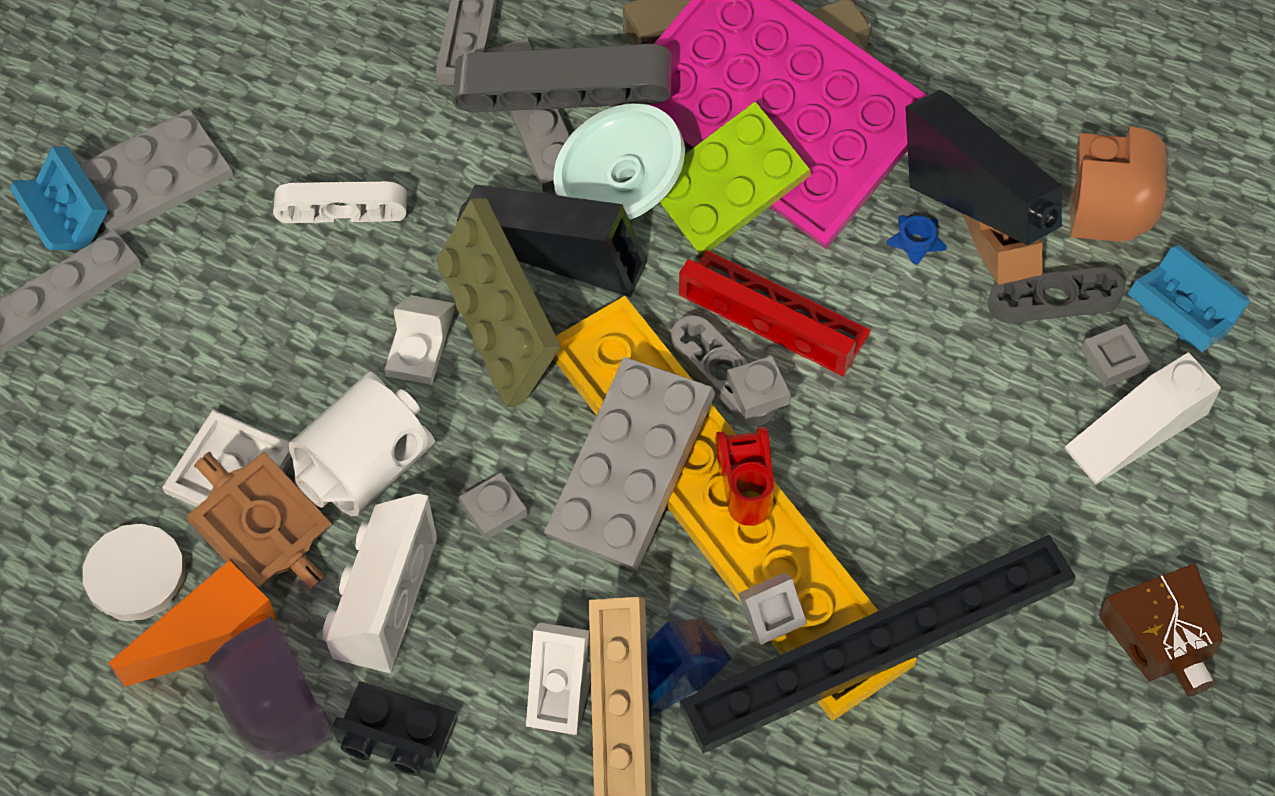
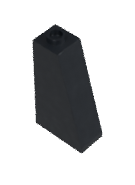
M938 90L905 106L910 188L1026 245L1062 227V185L949 94Z
M474 185L467 201L460 208L457 222L470 199H487L519 262L631 298L647 264V259L623 204Z

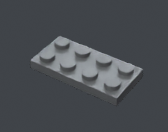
M623 357L544 534L551 539L637 572L715 396L713 388Z

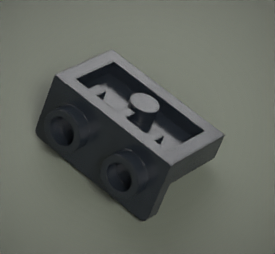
M359 681L344 718L336 717L332 730L337 743L341 744V750L348 755L362 760H369L372 754L390 759L389 764L394 769L408 775L418 776L421 770L433 774L436 773L458 716L456 711Z

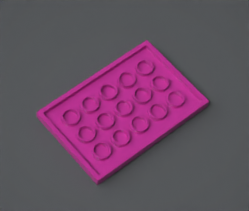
M690 0L654 43L668 48L672 53L671 96L662 103L646 105L656 107L668 114L679 128L684 146L691 150L756 101L809 167L812 174L769 208L827 250L908 151L905 106L928 95L792 0Z

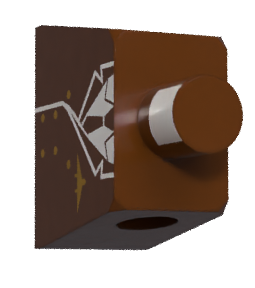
M1195 564L1188 565L1106 598L1099 613L1101 621L1149 682L1174 672L1188 697L1200 694L1215 684V680L1203 660L1214 656L1223 641L1222 632Z

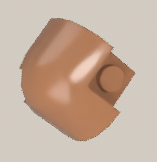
M1129 126L1126 137L1080 133L1076 144V183L1070 199V237L1127 241L1134 240L1135 237L1150 231L1159 222L1166 201L1167 146L1156 134L1147 129Z

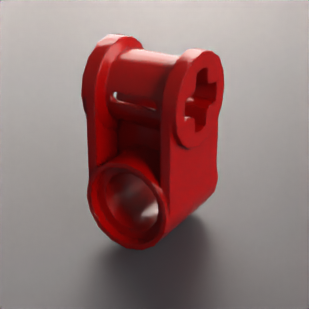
M764 426L758 427L754 433L726 435L724 431L716 432L718 467L720 475L723 476L730 516L737 523L744 526L762 524L769 518L772 512L774 476L768 430ZM754 491L759 493L760 496L747 497L741 493Z

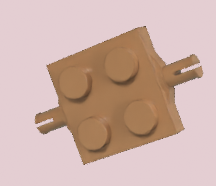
M211 452L206 453L203 458L201 457L194 464V467L214 487L208 498L192 510L186 520L225 562L230 560L258 589L262 588L275 575L286 572L289 569L306 584L309 590H312L317 583H320L326 577L306 554L311 544L329 530L332 523L265 452L261 453L246 467L234 470L231 473L226 471L212 456Z

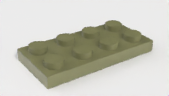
M470 199L436 262L441 276L444 277L453 295L456 308L462 314L472 335L474 346L479 350L485 362L493 385L497 388L505 406L515 407L526 401L561 346L488 200Z

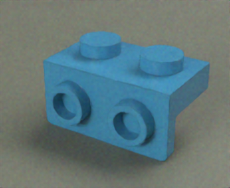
M52 146L36 180H14L10 187L17 202L48 250H81L91 244L108 211L107 206L69 147Z
M1180 245L1170 248L1160 266L1137 279L1128 292V295L1136 300L1147 314L1160 319L1174 330L1184 343L1197 348L1200 352H1204L1223 339L1232 330L1250 304V299Z

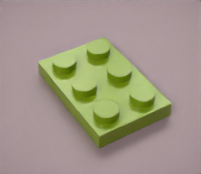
M755 101L684 155L683 166L677 181L659 204L697 253L703 256L706 250H713L812 174L809 167Z

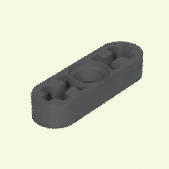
M1106 267L1043 273L1040 276L1000 285L995 282L990 291L988 309L996 319L1005 323L1106 313L1119 306L1125 291V282L1119 273ZM1096 283H1102L1104 289L1110 290L1108 297L1102 296L1100 290H1094ZM1050 288H1057L1065 292L1069 300L1064 304H1053L1045 299L1043 292ZM1030 290H1034V291H1035V292H1034V304H1035V306L1032 305V300H1033V298H1032V297H1028ZM1079 291L1084 293L1082 300H1078ZM1005 293L1011 294L1013 300H1018L1017 307H1010L1007 301L1002 300Z

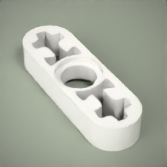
M387 181L287 183L275 190L273 214L282 223L334 222V218H351L350 222L401 221L406 216L407 191L401 185ZM336 202H340V203H346V204H349V205L339 206V205H335V203H336Z

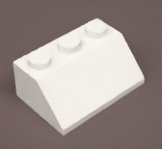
M414 494L377 504L374 507L370 521H363L361 523L356 538V550L359 551L354 565H347L341 577L339 593L342 595L338 609L337 611L331 610L328 613L323 627V640L327 643L332 659L391 673L437 541L427 495Z

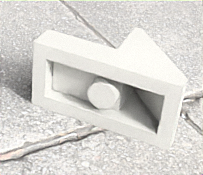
M410 295L395 306L394 317L397 331L385 366L387 377L432 385L455 311V303Z
M540 622L534 628L527 727L572 735L578 734L591 683V662H587L589 630Z

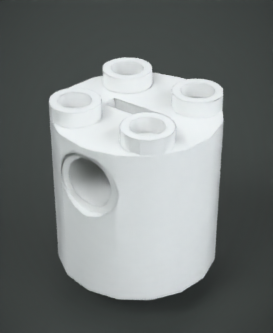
M367 372L289 443V451L293 459L295 481L299 489L311 502L319 507H324L328 502H332L342 512L350 516H359L435 444L432 434L420 424L415 416L420 411L417 402L402 389H399L394 394L378 376L372 372Z

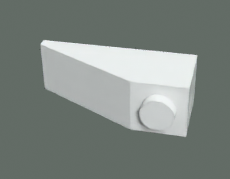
M1188 352L1148 377L1067 444L1065 450L1096 485L1209 414L1221 387Z

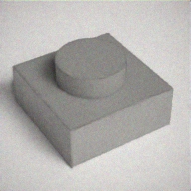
M1126 324L1084 340L1081 347L1082 353L1104 388L1145 372L1150 363V360Z
M773 355L727 370V381L745 419L790 404V391Z
M502 473L495 475L459 496L461 506L485 540L528 516L526 507Z
M786 573L777 575L738 593L752 636L760 645L807 624L793 580Z

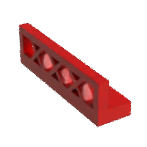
M708 250L705 251L698 263L688 259L679 272V296L843 377L871 332L870 329ZM712 266L726 273L728 275V278L709 269L708 267ZM736 278L743 281V283H737ZM753 289H759L767 293L768 297L754 291ZM776 298L784 301V303H778ZM794 309H800L808 313L809 317L795 311ZM818 319L825 321L826 323L821 324L819 323ZM836 329H841V330H843V331H845V332H847V333H849V334L855 336V338L852 339V338H850V337H848V336H846V335H843V334H841V333H839V332H837V331H835V330H836Z

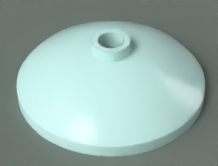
M623 104L601 111L581 124L563 145L554 168L553 178L556 194L559 196L623 204L629 220L634 219L658 204L677 181L685 155L682 134L668 114L650 105Z

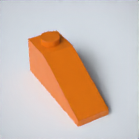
M229 560L108 663L119 681L127 687L236 653L247 643L255 645L269 634L272 629V622L277 617L270 600Z

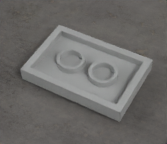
M190 109L80 164L108 208L102 224L108 233L115 230L119 236L234 177L230 166Z

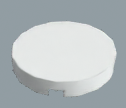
M146 524L125 525L104 534L90 548L83 564V586L92 604L106 615L113 616V618L122 621L147 619L165 610L173 601L172 598L177 594L179 588L181 590L185 580V560L174 538L161 528Z

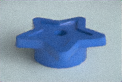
M900 215L898 217L900 232L887 240L888 246L906 250L913 264H919L927 252L945 251L947 249V246L937 237L938 220L936 218L929 219L924 216L906 217ZM920 235L922 239L916 242L913 240V236Z

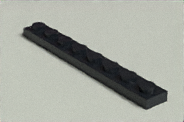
M1049 534L680 700V710L702 753H706L1073 585L1076 576Z

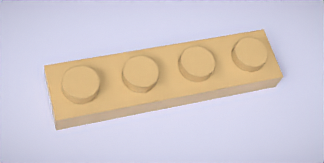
M642 597L589 600L594 796H652L645 599Z

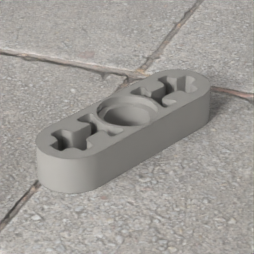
M691 315L679 319L674 324L671 332V346L677 357L703 384L713 388L715 396L740 422L749 426H760L769 422L773 418L776 409L745 419L734 394L731 393L732 390L728 381L716 379L710 373V369L718 363H728L735 368L749 362L703 317ZM688 332L691 336L701 334V346L707 352L703 360L702 349L695 342L684 343L685 333Z

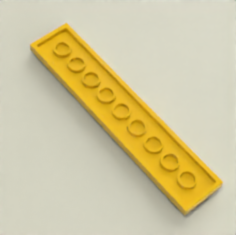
M626 296L556 335L561 347L553 360L596 416L623 357L692 380ZM711 403L666 507L739 601L738 593L777 575L786 573L792 578L807 624L771 640L770 642L782 655L878 612V609L775 481L772 512L765 522L756 526H744L737 523L730 516L723 476L720 475L715 435L719 431H724L726 435H736V433ZM754 491L741 493L747 497L760 496L759 493ZM914 657L826 697L817 703L830 720L834 721L913 668L917 658Z

